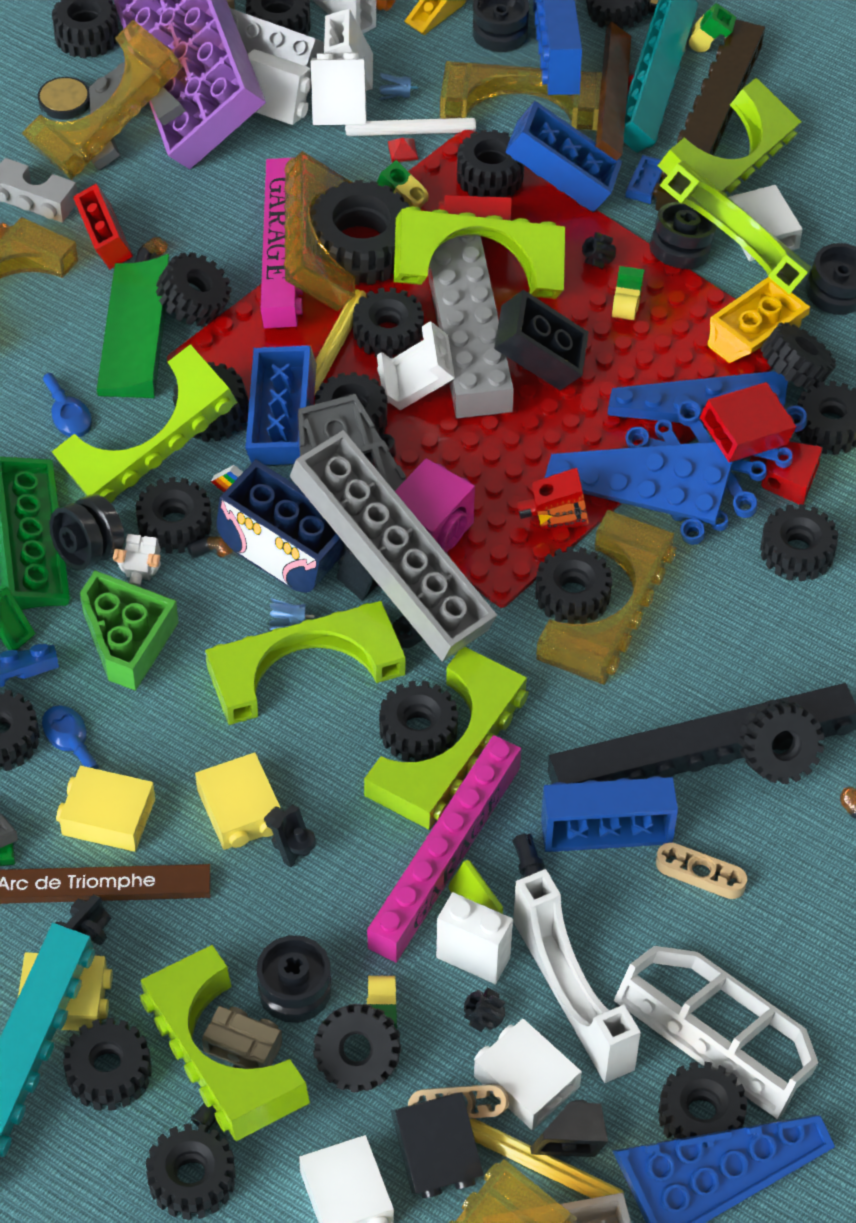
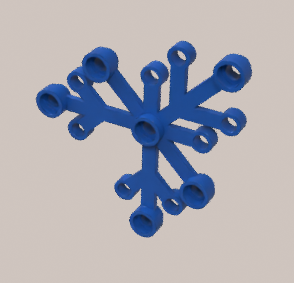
M692 400L682 402L677 409L679 422L684 426L690 427L699 443L713 442L700 421L701 409L699 404ZM800 406L788 407L786 409L788 415L793 419L800 420V423L795 424L796 429L794 432L801 431L807 424L806 411ZM687 414L695 415L693 418H685ZM665 419L659 420L655 424L656 436L664 441L649 438L647 430L642 427L629 429L625 436L628 448L677 445L680 442L673 432L671 422ZM661 427L669 428L667 432L659 431ZM636 440L643 441V443L639 445L633 444ZM784 447L752 455L774 460L776 465L781 468L789 467L793 461L791 450ZM781 455H787L789 457L785 461L778 459ZM739 459L733 462L731 469L749 474V477L754 481L763 480L767 474L766 465L761 461L750 462ZM755 468L763 470L760 474L752 472ZM731 472L727 489L734 499V511L739 517L749 518L757 511V499L751 492L743 491ZM747 504L750 505L751 508L748 510H742L741 506ZM720 510L718 518H723L725 521L722 524H711V527L716 531L725 530L729 524L727 514ZM671 515V517L675 521H683L686 519L684 517ZM690 518L682 523L680 531L685 543L696 545L704 539L705 529L703 522ZM692 531H696L698 533L696 537L688 536V534Z

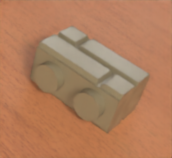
M220 1006L217 1008L211 1023H209L203 1035V1051L245 1069L272 1066L273 1060L282 1046V1031L274 1022L268 1019L257 1021L248 1017L247 1013L240 1008L230 1007V1009Z

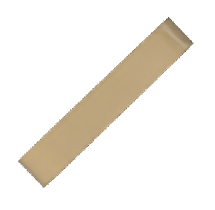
M665 843L657 851L656 867L664 875L728 899L739 898L745 892L747 875L738 866L676 843ZM670 855L676 857V860H673L672 863L666 862ZM685 860H688L687 870L683 869ZM696 865H704L709 868L710 874L701 877L696 875L692 868ZM717 871L720 873V876H718L717 881H714ZM731 878L737 880L733 886L727 885Z
M498 1084L428 1088L412 1094L408 1106L422 1101L423 1095L426 1096L428 1101L439 1098V1093L447 1096L462 1092L468 1101L467 1112L469 1119L495 1117L505 1112L508 1108L509 1095ZM472 1091H477L476 1099L490 1096V1091H493L495 1097H500L501 1103L495 1105V1110H492L490 1104L477 1105L479 1112H474L476 1100Z

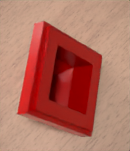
M399 138L388 141L392 163L395 160L398 162L418 160L414 138Z

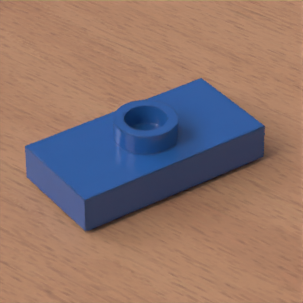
M642 155L626 189V198L648 204L652 203L655 185L657 182L661 183L662 170L657 166L661 162L660 159Z

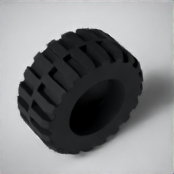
M355 180L354 183L349 184L346 181L340 183L339 187L335 188L332 186L325 191V195L322 193L315 200V204L310 209L308 249L313 257V261L328 276L334 275L337 281L343 283L346 280L350 281L352 285H359V283L371 285L375 284L377 280H381V282L388 280L391 274L394 275L396 217L401 209L410 207L409 204L404 202V198L398 192L394 194L392 188L386 185L383 187L379 186L378 182L374 181L363 183V180ZM351 227H368L381 234L362 239L350 237L341 231Z

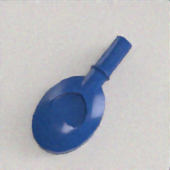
M52 373L45 374L43 381L50 390L53 399L56 400L51 410L56 428L69 437L73 434H76L78 437L84 436L89 432L92 425L89 409L79 399L66 396L65 391L60 387Z
M58 705L49 708L42 717L43 731L47 740L57 749L68 752L73 751V754L78 757L83 766L98 769V764L84 744L87 738V731L81 716L67 706Z

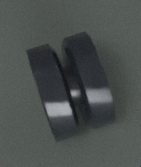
M474 0L472 36L476 43L494 52H507L523 45L528 38L529 1Z
M679 201L668 203L662 206L657 214L655 230L650 241V250L658 260L666 265L680 269L698 268L705 264L709 257L711 242L714 239L717 226L686 204Z
M833 243L824 246L817 252L805 289L811 302L822 311L834 315H847L856 311L855 246L846 243Z
M90 494L78 499L75 503H68L57 508L51 514L49 526L54 547L66 564L76 570H83L97 564L100 560L113 557L115 549L123 548L124 529L120 517L113 505L106 498L98 494Z
M293 935L276 939L263 949L257 960L258 996L263 1008L272 1017L284 1022L300 1023L316 1017L325 1009L331 997V968L326 950L312 939Z

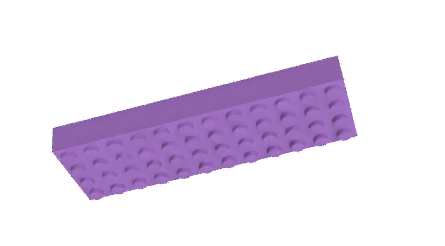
M113 0L134 60L179 101L186 110L164 126L158 119L150 98L147 96L168 156L191 169L266 103L227 0Z

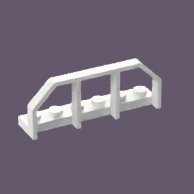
M653 946L630 964L614 999L620 1006L625 1004L631 1014L704 1066L705 1062H712L711 1069L717 1070L719 1065L725 1067V1075L728 1077L733 1073L737 1077L736 1086L743 1085L745 1089L744 1096L776 1119L784 1114L796 1089L813 1074L818 1064L806 1028L695 951ZM655 963L691 968L710 983L688 999L683 1007H681L637 974L650 964ZM719 990H722L759 1016L757 1020L736 1036L732 1043L691 1014ZM769 1024L794 1041L803 1068L788 1083L741 1050L744 1045Z

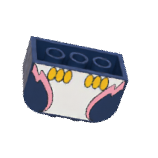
M256 459L220 496L217 529L224 542L235 553L295 591L303 593L312 591L346 553L343 551L346 544L300 488Z

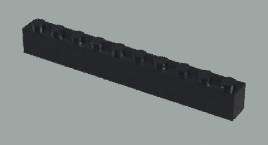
M846 683L781 698L788 700L790 703L794 702L811 713L814 719L820 723L821 728L818 730L824 733V738L833 735L842 736L856 730V703ZM767 702L760 703V704H762L763 706H765L766 708L768 707V703H767ZM759 704L550 754L548 775L552 784L556 782H564L566 784L583 783L588 780H596L598 782L616 781L621 778H628L630 780L648 779L653 776L667 778L687 771L697 772L711 765L731 763L736 759L744 758L739 750L744 747L738 743V736H745V733L740 728L742 723L748 726L750 720L746 716L749 712L756 715L758 711L755 707ZM782 731L777 734L772 742V749H789L793 741L792 734L789 731Z

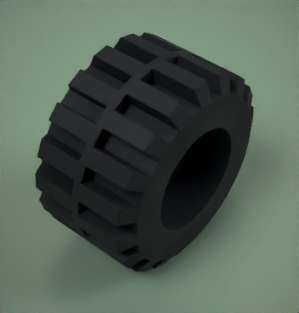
M60 0L61 2H57L54 5L55 9L52 10L55 41L58 48H61L64 53H70V56L73 57L80 56V58H86L91 56L93 58L97 57L98 54L103 55L107 53V50H112L114 44L118 42L117 9L112 0Z
M246 0V14L298 33L309 35L311 28L309 0Z
M482 130L481 133L475 132L470 134V138L466 137L463 143L459 145L457 181L458 184H461L463 191H468V195L507 197V195H514L516 190L521 188L525 165L515 161L505 152L511 138L509 133H499L498 130H492V132Z
M208 362V365L230 388L238 403L228 413L221 415L209 424L205 431L198 433L193 438L198 439L201 436L203 441L209 442L210 438H214L215 441H221V437L226 436L229 438L233 436L232 432L234 430L238 432L242 429L241 423H246L248 419L249 400L242 378L236 373L235 369L232 367L227 369L226 364L220 363L218 366H215L214 362ZM175 385L173 389L175 407L178 399V385Z
M351 372V375L340 373L337 378L332 376L327 379L328 383L323 382L319 386L320 390L315 394V404L356 394L375 425L374 428L377 433H385L388 399L383 386H379V382L376 379L370 380L368 375L362 374V376H359L356 372Z

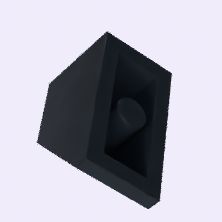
M586 1100L569 1102L530 1147L531 1154L595 1157L608 1142L601 1104L588 1103Z

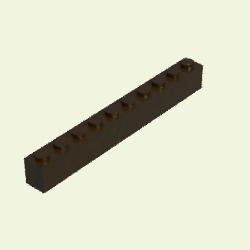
M736 19L732 33L724 37V45H719L716 54L717 61H712L710 65L709 79L704 78L701 87L702 94L701 96H696L693 105L694 112L688 113L685 122L686 129H681L677 143L685 137L697 148L713 156L715 155L734 112L730 104L745 87L762 49L765 26ZM662 171V175H661V180H662V182H663L664 179L668 176V175H667L665 172H663V171ZM659 182L656 183L653 192V198L656 199L655 210L657 211L668 203L678 202L660 186L661 183Z

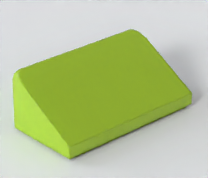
M464 861L449 883L448 888L450 892H454L503 914L502 904L471 861Z

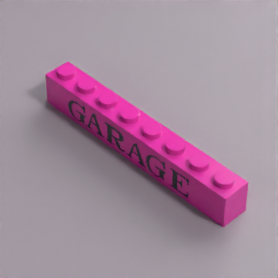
M298 157L266 159L261 314L264 328L297 327L298 315H303L302 298H298V296L303 295V281L299 276H304L303 260L299 258L304 257L303 241H300V239L305 237L304 223L300 222V220H305L304 204H301V202H305V187L301 186V184H306L305 168H300Z
M495 735L491 737L368 927L367 939L369 950L397 963L519 771L521 747Z

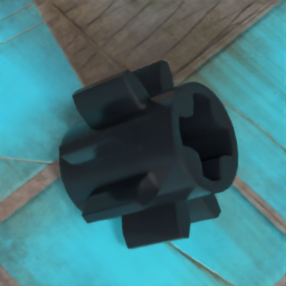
M595 232L594 237H588L582 246V253L587 257L585 263L603 269L604 264L611 263L616 256V247L611 244L613 238Z
M487 987L484 993L477 990L467 997L464 1003V1012L466 1013L464 1018L470 1021L469 1026L482 1032L485 1027L492 1030L502 1023L505 1017V1002L499 999V993Z

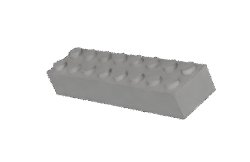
M465 235L450 239L434 251L428 268V279L438 327L449 338L455 379L451 380L449 385L456 418L513 412V384L507 357L494 349L499 319L481 236Z
M344 430L296 459L290 478L442 662L490 629L497 617L495 611Z

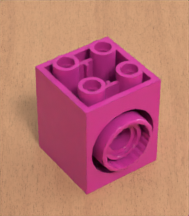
M427 458L395 491L445 553L458 543L462 535L474 523L475 485L471 484L466 478H460L441 464H436Z

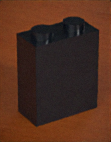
M462 1092L391 1110L411 1193H421L422 1199L442 1194L441 1187L455 1184L456 1189L476 1185L475 1178L484 1176Z

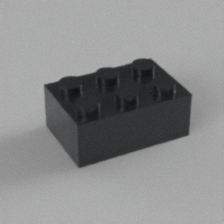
M522 290L501 306L494 349L558 390H562L583 375L589 332L525 290Z

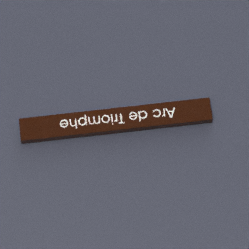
M210 864L0 870V904L75 902L78 898L88 901L93 894L100 897L102 901L210 898L211 868Z

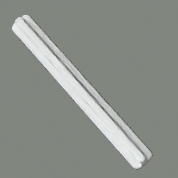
M475 118L366 121V124L345 125L347 136L459 133L464 130L476 131Z

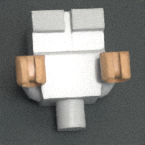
M127 534L125 550H114L113 560L118 563L126 577H130V584L140 587L142 579L150 580L160 568L161 549L158 539Z

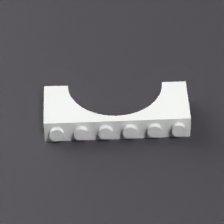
M544 869L517 880L513 922L603 1082L607 1083L635 1071L641 1032L625 1004L612 1010L607 1009L587 982L567 935L561 908V894L549 873Z

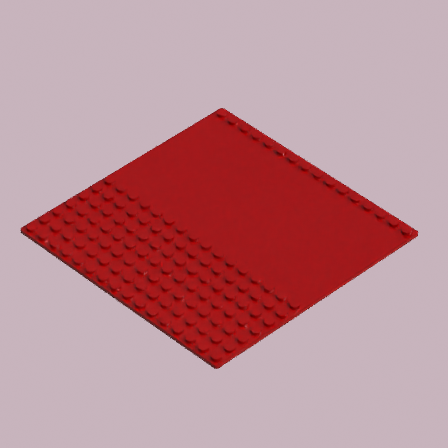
M464 130L457 133L408 171L428 192L429 199L420 207L421 211L432 212L433 210H439V202H445V195L470 196L468 191L461 189V184H458L457 155L459 145L463 143L466 137L470 138V134L475 133L474 131ZM524 166V179L521 188L516 190L514 195H507V197L511 198V221L522 218L529 220V223L540 224L541 222L550 221L556 223V226H565L564 291L556 299L535 298L589 332L583 375L562 390H558L507 357L513 384V412L456 418L448 382L402 410H399L391 403H387V427H385L384 433L391 435L395 440L396 456L393 459L401 467L406 479L427 458L436 464H441L460 478H466L471 484L475 485L474 523L462 535L458 543L446 554L479 593L501 608L509 605L536 581L538 566L541 561L545 562V557L549 553L554 557L555 550L560 548L563 553L567 552V547H574L622 504L583 494L589 523L586 526L543 530L541 529L538 515L521 519L517 501L534 498L532 483L545 477L551 454L628 448L625 436L627 431L633 427H642L647 430L649 438L664 441L656 436L655 424L658 422L657 420L608 415L612 388L770 372L774 368L770 367L767 359H764L763 352H761L762 347L731 363H728L709 348L707 343L710 337L711 317L736 300L735 298L690 269H680L664 264L653 255L648 242L597 209L591 212L586 207L579 205L573 198L559 191L554 185L537 176L526 166ZM351 227L341 231L350 237L362 239L381 234L368 227ZM595 232L612 237L613 242L611 244L616 247L614 260L609 264H604L603 269L585 263L587 257L582 253L584 241L588 237H594ZM481 236L499 319L501 306L522 290L529 293L528 281L523 267L510 250L495 240ZM307 248L304 250V257L299 258L303 260L304 276H299L303 281V295L298 296V298H302L303 315H298L297 327L264 328L261 314L260 284L167 355V364L169 360L191 344L207 363L214 362L215 366L222 363L226 364L227 369L230 367L235 369L236 373L242 378L249 400L254 348L311 346L316 359L352 291L355 289L364 290L366 297L369 291H373L375 294L378 293V288H384L385 292H390V287L396 288V293H400L401 290L407 291V297L414 295L416 303L420 302L422 305V311H424L423 326L431 321L438 327L429 279L427 276L421 285L394 282V275L391 274L388 280L383 282L377 280L375 284L367 285V283L352 285L350 281L346 280L343 283L337 281L336 276L332 275L330 277L324 273L322 268L315 264ZM619 266L644 269L642 293L634 321L612 317ZM384 322L379 324V326L384 328H393L398 326L397 324L392 322ZM353 327L323 382L328 383V378L332 376L337 378L340 373L351 375V372H356L359 376H362V374L368 375L370 380L376 379L379 382V386H381L380 376L377 371L378 360L375 357V352L372 351L370 354L364 352V347L359 348L357 340H354ZM671 422L673 432L680 444H689L696 438L689 426ZM661 427L659 429L660 432H667L669 430L668 427ZM636 440V441H634L633 444H634V445H639V444H642L643 441H642V440Z

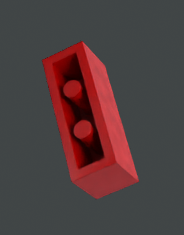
M97 183L73 196L92 244L107 267L112 269L115 267V263H123L133 257L112 205Z

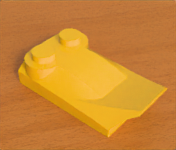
M767 277L711 317L710 337L707 344L728 363H731L762 347L779 323L782 322L784 324L787 322L791 326L794 324L799 328L802 319L809 315L810 306L792 292L788 294L771 278Z

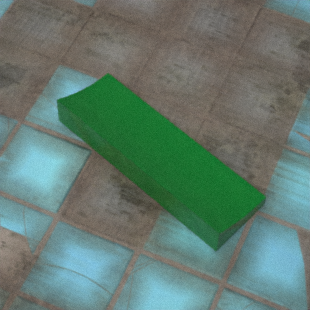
M169 254L142 262L115 263L97 383L98 396L155 398L167 307L166 304L161 305L159 301L162 296H157L156 290L158 287L156 283L170 261Z
M0 457L1 584L9 588L21 610L44 606H68L70 596L66 564L54 547L49 526L51 514L58 508L53 460Z

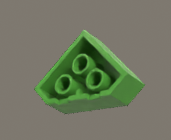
M94 570L80 592L85 620L108 680L136 691L179 623L177 603L173 599Z

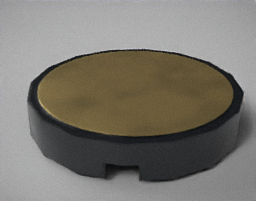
M54 78L41 86L37 94L41 111L46 112L47 116L54 119H73L79 116V112L83 110L85 112L90 105L89 88L83 81L77 78Z

